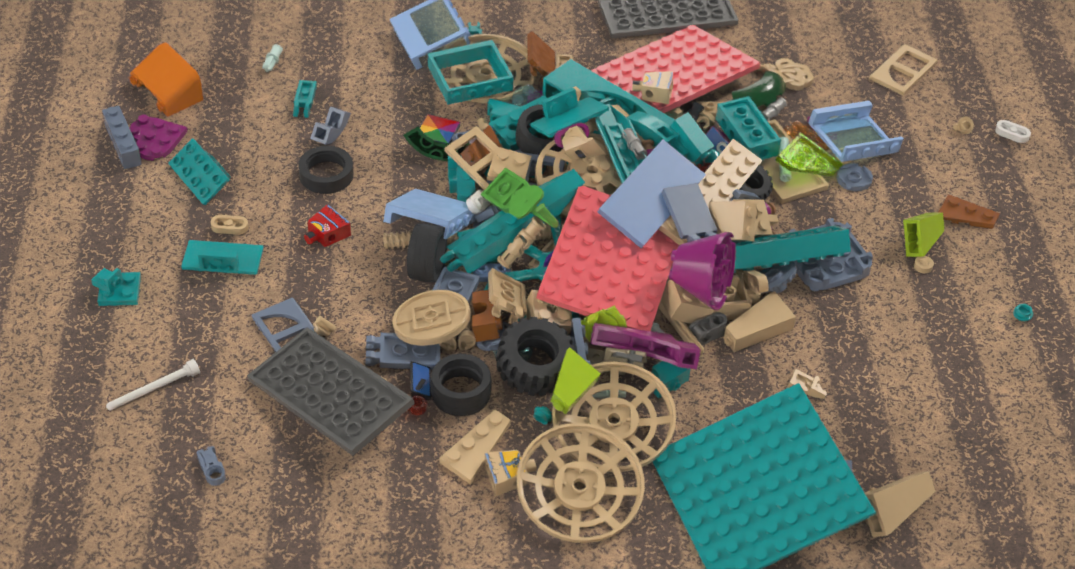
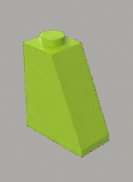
M924 213L903 220L906 257H924L944 232L943 213Z
M570 347L564 356L551 398L553 406L565 414L593 387L601 374Z

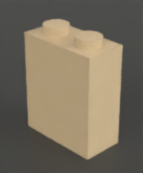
M747 201L709 202L708 209L717 227L716 234L731 232L734 235L733 238L731 237V241L754 242L757 203Z

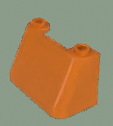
M166 42L158 45L130 73L129 79L132 85L137 87L144 85L157 97L158 103H156L158 110L167 117L204 100L199 74Z

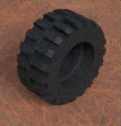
M531 317L529 320L523 318L519 320V323L516 321L510 324V327L506 328L503 332L496 355V367L498 372H501L500 377L503 381L507 380L509 387L512 389L514 387L517 388V392L522 394L527 392L531 396L535 394L543 396L548 391L553 393L567 349L570 347L575 351V346L572 345L573 340L570 336H566L567 331L563 327L560 329L558 327L559 324L554 321L551 323L546 318L540 320L537 317ZM528 347L539 348L545 351L553 362L541 366L533 365L526 362L519 355L518 351Z

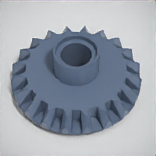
M790 262L791 264L779 265V263H776L772 267L760 271V273L767 277L768 292L775 291L780 293L787 288V283L791 282L798 272L794 263Z

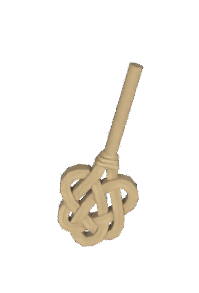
M787 58L777 60L775 65L771 63L760 64V68L757 69L763 74L768 71L778 73L783 78L786 87L791 90H803V88L813 84L814 77L808 66L794 63Z

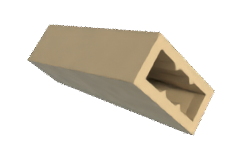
M775 291L771 292L726 326L723 337L726 346H730L733 352L739 351L793 330L796 316Z
M929 471L911 474L865 493L876 511L875 515L867 518L873 537L891 534L935 492Z

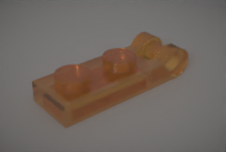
M798 120L794 121L791 126L783 128L789 137H792L818 156L830 149L816 132Z

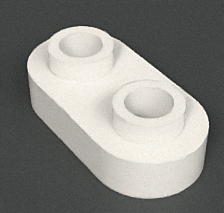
M1007 120L999 121L995 129L998 135L1019 143L1028 142L1031 135L1028 128Z
M480 189L466 200L468 209L475 215L480 214L490 205V202L480 195L483 192Z

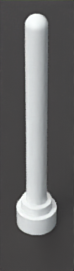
M194 359L187 361L182 369L107 403L106 408L113 410L186 375L188 377L200 374L199 367Z

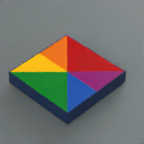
M427 114L420 129L425 135L436 142L443 144L452 143V136L458 132L460 122Z

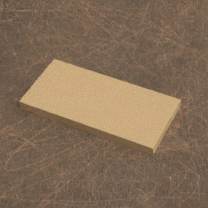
M776 119L768 121L779 138L787 137L789 139V148L791 149L790 164L792 178L788 182L780 180L778 156L764 159L759 164L772 177V192L780 203L783 204L828 190L829 184Z

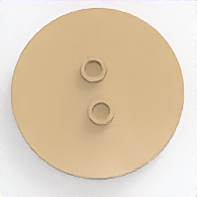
M432 290L417 294L402 303L394 313L392 324L395 334L400 340L418 346L434 345L445 342L462 332L470 321L471 310L466 298L459 293L448 290Z

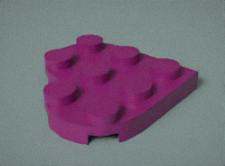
M140 115L129 127L139 148L140 157L150 161H154V158L162 156L165 158L188 132L186 126L155 117H148L147 115Z

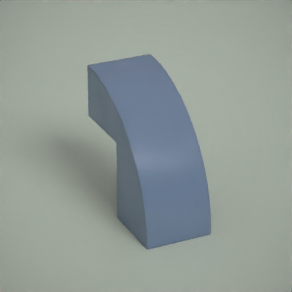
M330 107L325 123H315L310 139L325 145L331 144L343 132L351 113L339 108Z

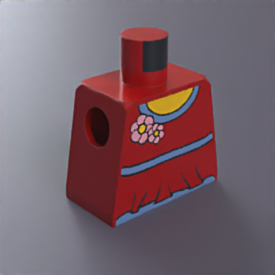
M326 205L308 220V233L304 235V239L309 245L318 241L324 247H327L350 237L351 224L332 207Z

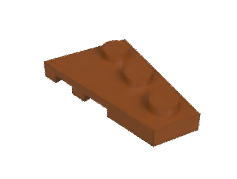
M949 194L938 212L943 213V219L949 220L951 223L958 224L963 222L969 223L971 226L989 229L994 228L1000 215L998 212Z

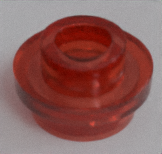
M413 396L415 404L408 411L413 415L424 414L428 408L426 400L421 396Z

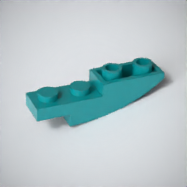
M640 111L627 117L630 119L634 130L644 140H653L656 145L665 140L684 157L688 156L689 151L677 140L679 134L660 119Z

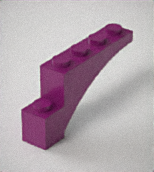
M598 323L593 325L590 343L593 345L646 352L649 357L674 364L677 367L697 369L701 353L700 348L695 343L676 341L671 334Z

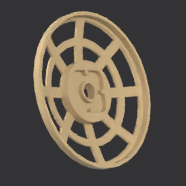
M476 34L468 37L471 44L488 40L501 44L498 50L502 58L512 65L508 67L510 72L516 71L513 89L516 86H523L521 89L507 95H503L508 93L504 92L468 101L487 103L491 98L503 102L523 94L530 88L536 78L532 74L529 81H520L521 68L529 64L527 61V47L514 39L500 35ZM462 37L451 42L442 50L465 46L467 43ZM507 47H510L521 53L526 59L517 63L513 58L504 54ZM483 59L471 62L467 67L462 64L452 66L450 71L451 78L444 79L447 84H454L456 87H460L462 83L473 84L496 79L497 77L489 62ZM459 69L465 72L466 77L456 78V70Z
M589 133L588 138L592 137L595 140L603 141L601 135ZM553 140L541 151L535 168L537 186L572 169H575L585 181L583 186L605 193L604 189L610 184L617 188L622 184V182L613 177L616 168L614 164H611L605 158L609 153L606 145L600 143L598 145L604 150V154L583 160H572L565 154L564 148L560 152L549 150L556 145ZM545 155L554 157V175L543 178L542 163ZM560 160L571 163L568 171H559ZM587 170H593L595 173L590 174ZM574 197L562 211V214L568 216Z
M616 361L591 365L600 373L610 371V383L592 387L575 404L571 415L559 413L553 406V428L559 426V421L600 426L613 432L625 442H631L636 446L632 449L635 454L642 451L650 456L640 462L642 467L651 463L666 450L675 431L676 408L669 390L658 377L637 365ZM619 372L636 375L649 382V384L641 392L630 385L618 383ZM655 389L659 391L665 400L669 416L657 417L655 408L648 398ZM610 390V397L599 402L592 396L598 392ZM618 390L635 395L636 398L631 402L618 398ZM586 401L592 407L590 416H578L582 404ZM641 403L645 404L650 418H639L636 408ZM616 417L619 419V422L612 424L608 420ZM669 424L666 439L656 451L648 444L655 435L657 425ZM650 426L649 433L644 441L635 436L638 427ZM573 433L579 442L578 445H580L581 434ZM562 435L556 436L562 447L568 446ZM596 435L589 436V447H592L591 445L600 440L609 444V453H603L610 458L618 452V448L606 439ZM579 452L568 453L578 461ZM586 460V462H588V463L594 465V466L597 467V468H599L600 466H602V465H599V464H596V463H592V462ZM632 465L618 466L620 472L633 470Z
M586 423L563 424L540 434L524 451L517 471L518 497L529 518L548 534L574 543L598 542L621 532L636 516L645 490L642 466L631 447L613 432L600 426ZM581 433L580 445L565 446L556 451L548 441L562 434ZM589 434L606 439L619 448L620 451L610 458L602 451L589 447ZM539 446H542L548 456L541 463L537 475L525 473V466L530 456ZM579 452L578 461L565 464L560 458L561 455ZM587 454L596 456L605 463L597 468L586 462ZM625 457L630 461L635 472L637 487H624L623 477L617 464ZM551 462L559 470L555 480L543 477L546 468ZM609 470H612L616 478L617 487L605 486L603 475ZM523 481L535 484L536 495L542 507L534 512L530 510L526 502ZM582 482L585 485V489L578 490L574 487V484ZM542 486L554 488L557 498L547 504L542 493ZM603 495L616 496L614 504L608 511L599 504ZM623 496H636L630 514L620 524L612 515L619 508ZM561 505L572 510V520L561 517L554 510ZM593 509L599 515V518L594 520L580 521L581 511ZM549 514L556 521L571 526L570 536L550 529L539 519ZM603 522H606L613 529L600 536L579 537L580 528L596 526Z

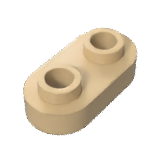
M217 215L211 219V228L216 233L240 235L246 233L249 229L248 220L242 216Z

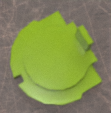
M615 305L605 310L597 311L581 320V325H585V337L589 341L591 340L594 323L627 328L624 316L619 313Z

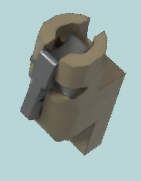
M606 347V351L589 348L587 360H590L591 365L616 361L630 363L645 369L643 363L647 362V353ZM619 372V375H625L626 372Z

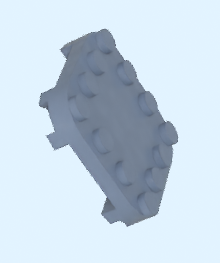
M834 218L826 220L825 225L814 228L835 225L849 229L851 252H846L844 256L840 257L827 255L826 259L816 260L815 257L808 258L809 261L807 262L790 261L796 265L798 276L812 291L834 288L861 280L870 275L873 255L871 251L866 253L851 233L852 226L849 223L844 225L839 222H833ZM792 229V230H789L788 232H795L796 230H795V229Z

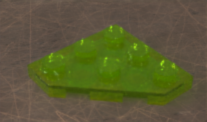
M801 132L775 159V161L789 171L831 177L843 165Z

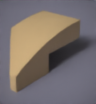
M795 369L788 383V388L799 383L806 395L824 399L827 395V392L823 391L819 384L820 379L818 376L813 378Z

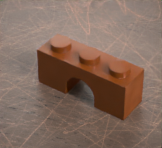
M489 289L472 292V304L475 315H472V329L476 342L500 338V330H503L501 321L502 310L500 318L492 315L491 311L494 304L489 301Z

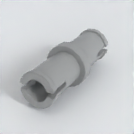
M778 98L774 103L768 105L766 110L762 112L765 119L769 121L772 117H776L787 106L786 100Z
M631 128L625 129V134L622 132V137L626 140L627 147L633 151L638 160L644 159V155L647 156V151L643 148L640 138L635 136Z

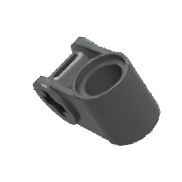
M716 312L694 321L689 326V329L696 336L700 344L705 345L724 336L727 317L723 313Z

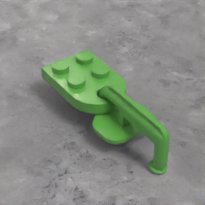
M506 167L480 194L485 200L503 212L510 213L517 219H522L531 213L553 228L559 226L558 221L545 207L544 203L538 207L536 206L544 197V191L536 185L530 186L525 179Z

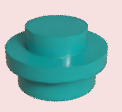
M1019 304L1014 308L1013 315L1020 321H1029L1033 317V311L1028 304Z
M541 406L534 409L533 417L538 422L546 425L552 421V412L547 407Z

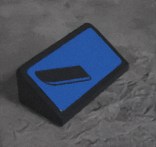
M410 361L411 397L414 401L431 400V367Z

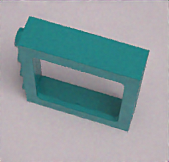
M493 40L428 53V68L448 105L513 91L514 77ZM485 59L489 62L497 77L496 79L450 89L440 69Z

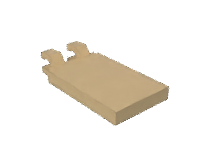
M491 268L488 273L489 301L494 304L491 311L492 315L500 318L501 310L511 313L508 319L509 324L518 321V318H524L527 313L525 284Z

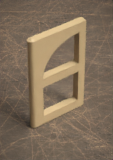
M903 44L869 76V79L904 95L937 64L938 60ZM907 53L928 64L917 72L898 63V61ZM893 68L912 77V79L902 87L891 78L889 70Z
M475 126L445 147V152L484 190L489 186L478 172L491 164L497 145L482 130ZM476 138L490 153L473 166H470L456 151Z

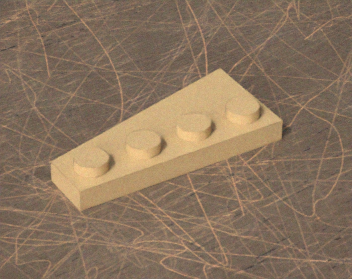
M495 409L440 457V463L471 485L474 477L483 467L485 453L493 452V448L499 443L510 426L511 420Z

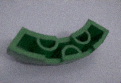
M768 71L756 83L743 89L732 91V98L735 100L749 96L757 108L761 105L768 106L776 101L778 95H783L786 85L778 73Z
M419 126L403 135L407 142L422 155L434 160L448 162L449 155L445 152V147L451 143L443 144L434 141L425 135ZM469 142L456 151L460 156L461 152L469 145Z

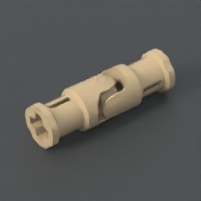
M533 216L531 223L519 232L513 240L514 242L507 246L508 249L502 256L499 255L497 257L498 262L503 267L510 269L512 267L511 264L517 257L520 258L524 251L536 240L539 232L546 229L545 224L539 218Z

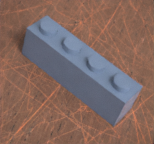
M120 106L102 110L105 127L123 168L128 169L142 165L139 148Z

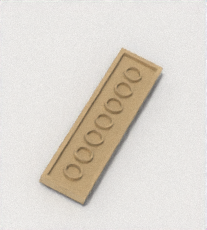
M734 139L707 169L705 177L698 184L708 208L709 202L730 201L733 197V191L740 189L762 162V159ZM670 215L658 230L679 245L687 243V239L681 240Z

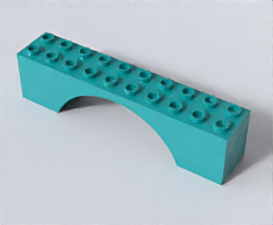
M572 59L543 78V96L545 95L547 98L571 87H578L581 94L589 91L604 94L606 98L611 96L619 97L632 113L640 111L650 114L668 126H671L675 120ZM702 159L694 162L695 166L700 167L703 164Z

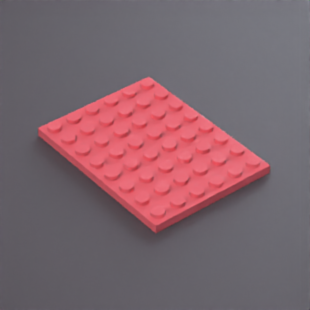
M690 25L647 46L638 48L636 51L598 66L591 71L642 100V91L632 90L633 81H643L644 75L647 72L672 71L673 90L670 103L644 101L657 110L666 113L759 69L760 62L697 26Z
M586 186L578 187L536 299L584 316H589L615 305L619 313L624 316L627 328L651 331L672 267L671 253L673 249L677 250L679 244L660 230H657L649 241L640 248L597 212L611 195Z

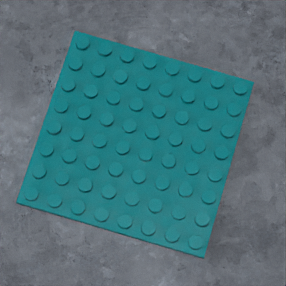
M799 383L668 445L666 450L652 461L706 569H763L876 514L875 509Z

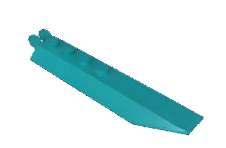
M605 104L609 107V111L595 117V121L619 178L623 183L644 159L638 160L633 151L629 150L626 140L622 137V132L625 134L624 130L627 128H631L635 136L638 137L630 119L612 105Z
M572 169L538 186L544 191V197L536 206L538 207L544 203L545 207L554 217L558 216L576 195L578 187L583 186L585 181L575 169ZM500 211L448 245L447 249L451 251L442 255L440 260L442 263H446L456 257V260L448 265V271L453 272L455 269L463 266L466 272L471 274L507 250V246L514 242L513 240L519 232L531 223V218L534 215L529 213L526 217L517 219L510 213Z

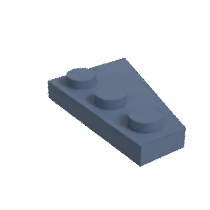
M572 318L570 337H575L577 354L591 365L590 360H586L588 344L587 342L584 343L583 337L586 336L585 325H581L580 318Z

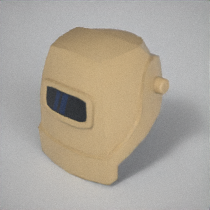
M578 126L569 128L562 139L565 153L572 160L588 159L605 153L592 137L587 138L583 130Z

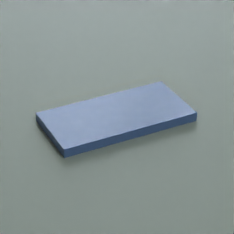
M662 140L597 212L637 246L642 248L671 215L662 195V190L668 187L699 184L706 174L665 140Z

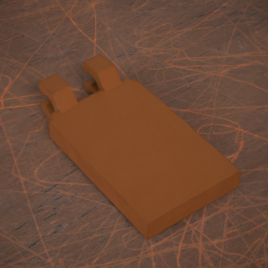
M531 31L527 34V61L531 65L530 73L534 77L538 76L537 72L543 75V84V78L556 70L555 51Z

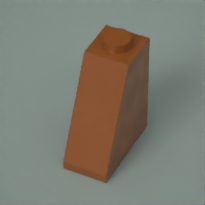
M491 125L482 130L498 147L503 148ZM474 138L461 152V156L470 166H473L490 152Z

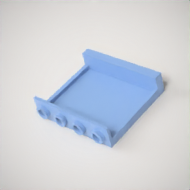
M414 189L386 204L383 222L391 224L401 217L407 216L445 227L443 239H447L472 224L476 220V215L468 209L466 202Z

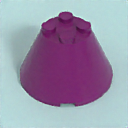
M722 232L679 245L677 250L673 249L671 253L673 267L670 270L669 279L713 310H719L724 305L727 296L724 295L726 288L731 287L733 280L736 243L731 241V237H734L731 232Z

